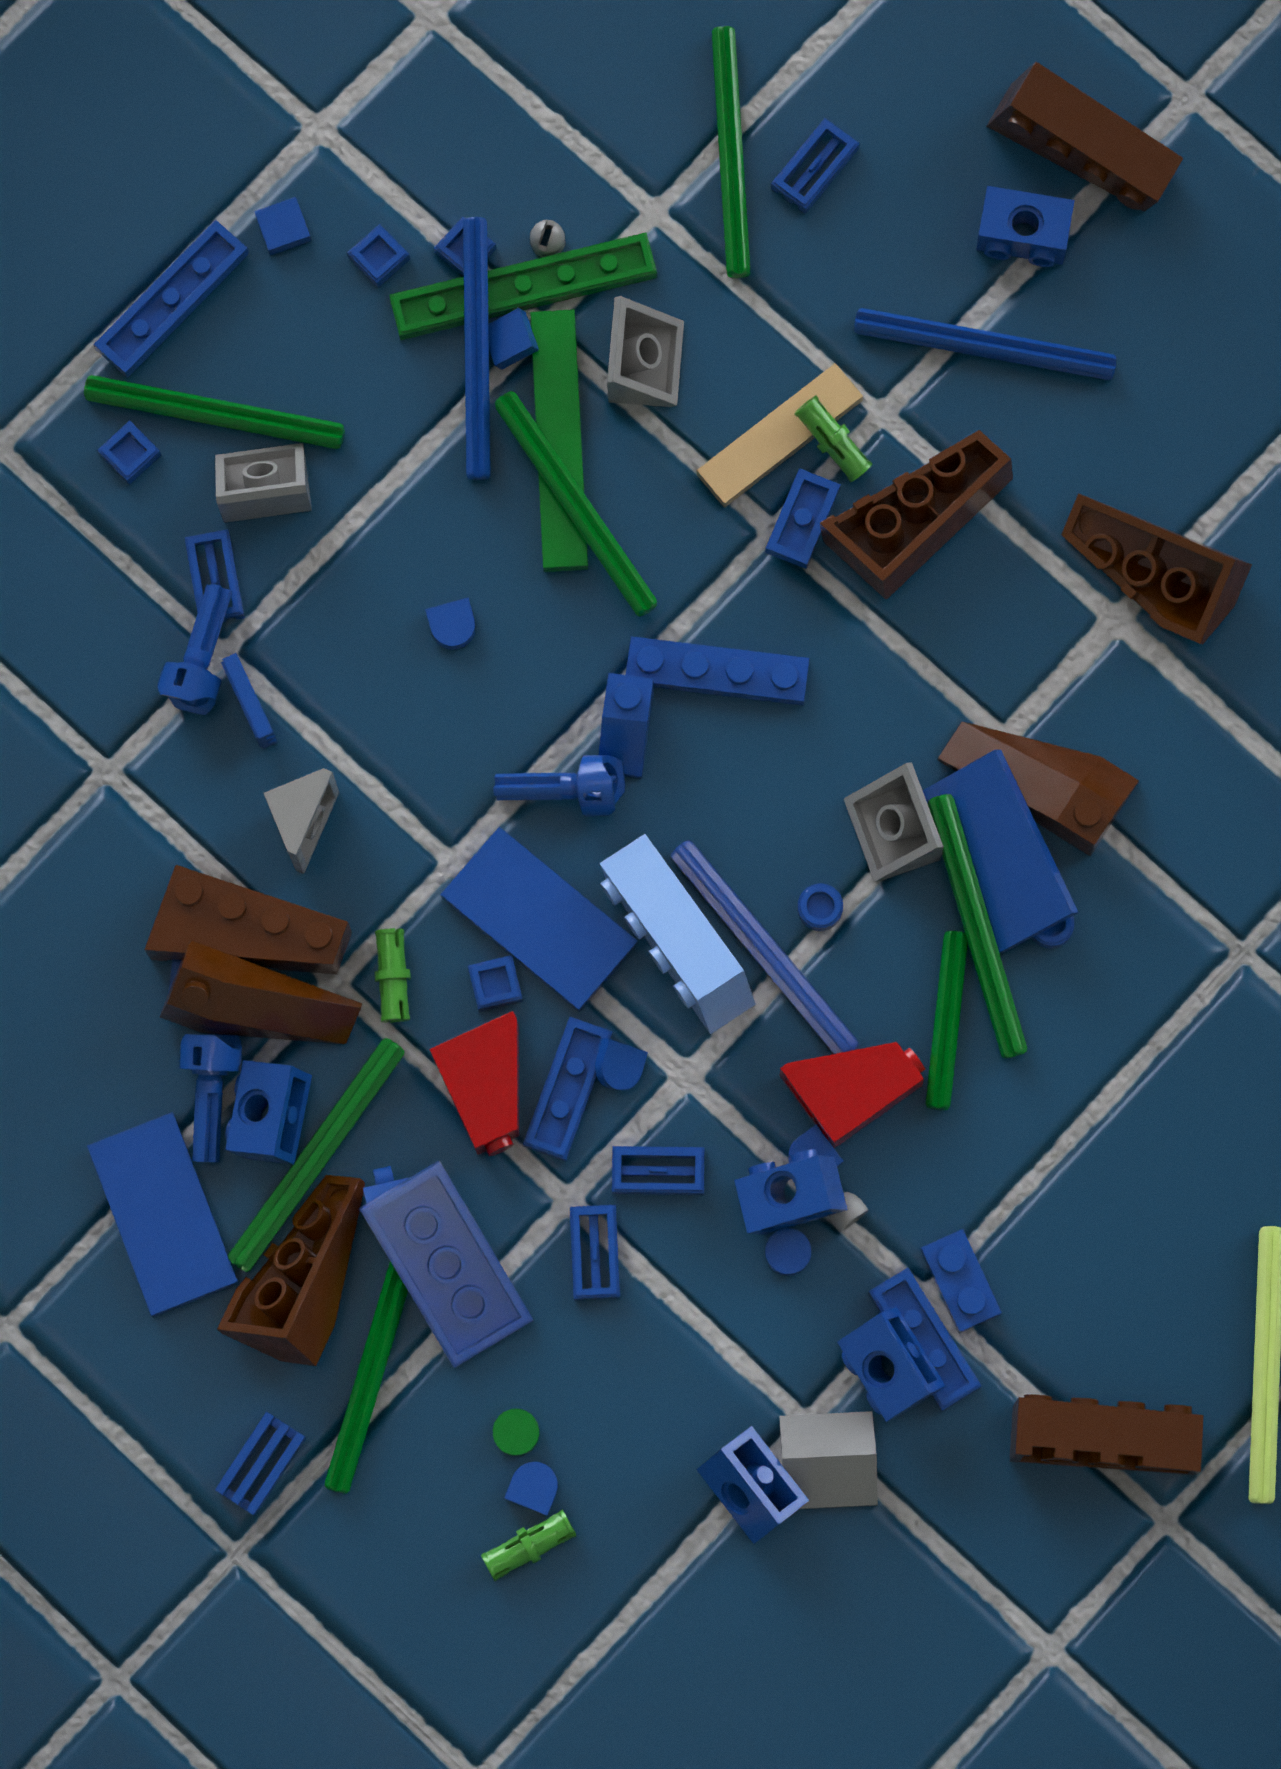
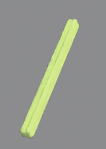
M1277 1226L1262 1227L1259 1231L1248 1496L1249 1501L1256 1504H1271L1275 1500L1281 1356V1227Z

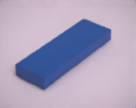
M569 1017L525 1136L523 1147L565 1162L567 1161L597 1079L595 1061L602 1038L611 1039L613 1031Z
M909 1268L904 1269L868 1292L880 1313L895 1307L898 1308L943 1380L946 1387L932 1395L941 1412L982 1387Z

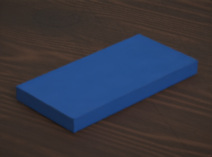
M1001 750L989 752L923 790L927 803L931 798L943 794H951L954 797L999 954L1013 949L1079 913Z
M501 827L497 828L440 894L443 900L508 954L512 955L514 959L578 1012L584 1008L638 945V941Z
M173 1112L87 1145L149 1312L153 1318L239 1284Z
M440 1161L433 1163L359 1208L454 1368L533 1321L532 1316Z

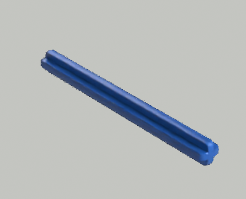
M469 217L463 221L466 474L468 479L485 480L491 476L487 221L482 217Z
M865 308L858 309L854 323V332L860 335L1105 380L1113 378L1117 362L1116 356L1110 353Z
M687 840L677 846L671 853V859L831 1052L836 1054L856 1050L859 1046V1041L692 841Z

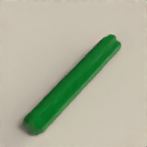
M946 931L943 937L925 1103L927 1108L940 1111L948 1110L951 1105L968 947L966 934L961 931Z

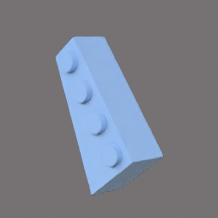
M646 834L599 863L605 876V880L600 883L605 894L614 906L621 902L628 912V915L624 918L634 935L639 940L645 937L652 948L648 952L663 974L666 972L670 974L676 983L673 985L676 993L687 1008H693L710 1034L756 1005L743 968Z

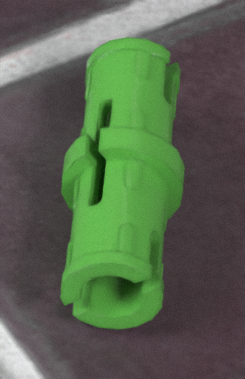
M815 395L800 406L794 415L802 421L819 442L817 448L821 453L827 452L845 473L848 480L853 482L864 474L873 463L865 457L847 435L850 432L845 424L840 426L818 400L817 395Z
M395 928L375 931L378 971L374 972L375 982H379L381 1022L387 1023L389 1020L390 1023L410 1020L407 980L411 979L410 969H406L405 933L402 928H398L396 931Z
M562 1509L545 1521L527 1530L525 1527L520 1528L516 1531L518 1535L498 1547L482 1553L481 1557L494 1581H497L510 1571L531 1560L533 1564L542 1560L540 1555L577 1535Z

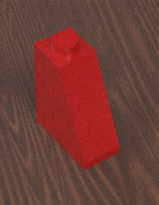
M513 1011L429 1049L477 1155L487 1151L488 1156L502 1153L514 1145L512 1139L519 1136V1025Z
M898 1042L790 1062L780 1068V1077L814 1124H817L835 1149L922 1087L924 1078L920 1073L925 1070V1067L911 1048L903 1051Z

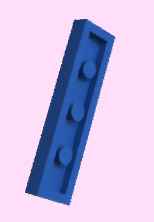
M215 220L93 344L95 350L128 378L249 255L248 248Z
M631 636L626 675L653 678L654 688L804 706L809 658Z

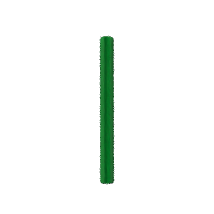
M720 26L712 30L726 271L729 278L737 279L746 278L750 275V254L736 35L733 27Z
M95 375L88 376L84 386V396L88 401L333 449L341 447L345 434L344 425L337 422Z
M509 391L500 396L495 401L497 412L628 604L639 617L651 612L657 606V599L517 394Z
M951 794L939 795L928 800L927 804L943 844V860L1000 1054L1003 1058L1020 1056L1027 1052V1045L954 797Z
M388 1038L380 1041L297 1157L295 1165L290 1167L229 1252L228 1259L233 1265L242 1271H251L403 1058L405 1051L397 1043Z
M391 1261L325 1480V1487L328 1490L347 1494L350 1491L408 1293Z

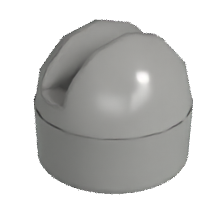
M542 220L536 223L530 232V244L534 253L540 257H546L563 251L565 247V233L558 223L552 220ZM545 229H551L548 245H540Z
M843 1192L848 1210L829 1216L839 1232L853 1225L869 1211L863 1201L850 1192Z

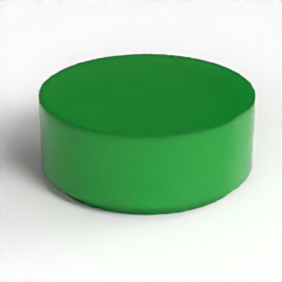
M509 1409L498 1416L493 1425V1439L498 1448L507 1455H526L536 1447L539 1441V1425L533 1415L523 1409Z

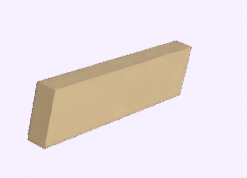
M836 363L697 469V476L724 508L815 438L802 421L794 415L795 411L806 401L817 395L818 400L836 421L863 401V395Z

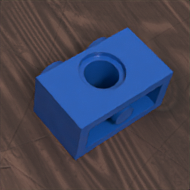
M987 186L976 251H982L986 256L998 260H1007L1011 256L1028 259L1031 264L1040 267H1052L1054 264L1063 265L1075 200ZM1019 223H1027L1036 232L1030 236H1022L1016 233L1013 227Z
M243 1060L241 1073L235 1081L234 1091L236 1098L232 1118L226 1126L225 1136L227 1143L225 1150L245 1159L295 1165L312 1075L291 1065ZM269 1104L268 1113L261 1120V1113L265 1106Z
M816 1149L805 1150L790 1155L791 1163L776 1167L775 1162L758 1164L748 1168L749 1176L735 1179L747 1234L766 1235L780 1229L790 1228L847 1211L835 1157L818 1155ZM792 1179L796 1186V1194L788 1202L784 1196V1187Z
M897 1307L879 1313L837 1341L843 1351L842 1359L851 1373L858 1375L867 1390L866 1397L870 1406L877 1414L882 1415L886 1422L903 1415L946 1387ZM883 1356L888 1357L894 1365L893 1377L887 1375L882 1368Z
M752 1426L696 1469L753 1544L809 1501Z

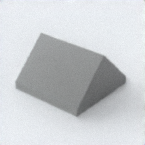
M622 296L614 298L607 378L608 402L664 407L677 406L684 331L683 320Z
M303 443L215 455L216 501L224 523L312 511Z
M912 762L903 764L844 798L874 882L882 881L941 860L943 844Z
M324 768L264 792L294 868L303 874L306 871L339 794L332 771Z
M872 1411L779 1416L782 1466L809 1499L799 1509L878 1505L877 1453Z

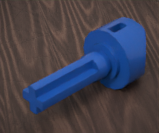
M206 585L185 651L184 662H165L157 683L160 695L168 696L175 708L199 715H206L211 711L216 703L222 684L220 678L207 670L210 666L232 595L231 590L222 588L220 585Z
M584 755L581 759L578 773L495 774V786L493 787L494 796H496L497 801L574 800L578 798L582 814L585 817L609 816L615 811L616 802L625 793V774L623 762L616 757L609 755Z
M185 1034L181 1040L179 1069L192 1070L191 1074H198L195 1086L192 1161L220 1162L222 1075H228V1071H241L242 1044L238 1035Z

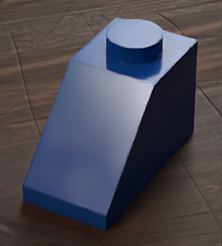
M608 673L599 755H609L620 759L623 762L626 777L642 779L654 696L653 678Z

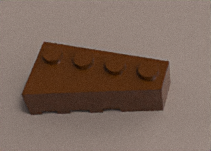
M1038 62L1033 63L1010 85L986 126L1113 194L1125 206L1134 210L1140 209L1144 212L1159 201L1183 160V157Z
M978 430L929 459V463L910 474L905 472L892 480L893 484L871 497L868 494L853 503V507L836 517L832 515L821 521L820 528L823 542L887 600L1013 480L1011 458Z
M175 865L144 950L151 960H182L188 943L192 940L262 967L278 968V970L337 975L352 930L347 921Z
M1026 1394L1024 1398L1019 1397L1013 1405L1010 1462L1197 1475L1201 1472L1204 1415L1192 1414V1407L1186 1405H1164V1411L1146 1410V1404L1142 1402L1118 1401L1117 1407L1099 1405V1400L1071 1398V1402L1054 1401L1052 1396Z

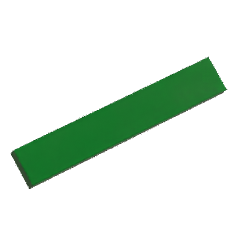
M647 232L488 270V319L506 315L517 308L524 311L657 278V270ZM464 277L389 295L400 340L464 325Z
M575 309L530 312L531 328L539 348L537 352L533 353L536 424L584 492ZM538 472L544 572L588 570L587 542Z

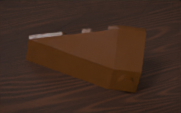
M1079 493L1061 534L1096 568L1102 570L1121 588L1120 590L1151 615L1150 617L1160 627L1199 644L1205 643L1234 608L1252 564Z
M963 721L938 757V761L956 772L993 750H1001L1035 822L1089 856L1092 855L1139 783L1138 779L1101 756Z
M190 940L161 1011L160 1018L207 1034L346 1044L361 1010L362 1003Z
M326 1175L293 1216L294 1227L279 1246L272 1243L263 1254L268 1259L252 1280L245 1277L237 1287L217 1328L218 1331L281 1362L317 1365L334 1329L359 1216V1208L364 1193L365 1182L361 1178Z

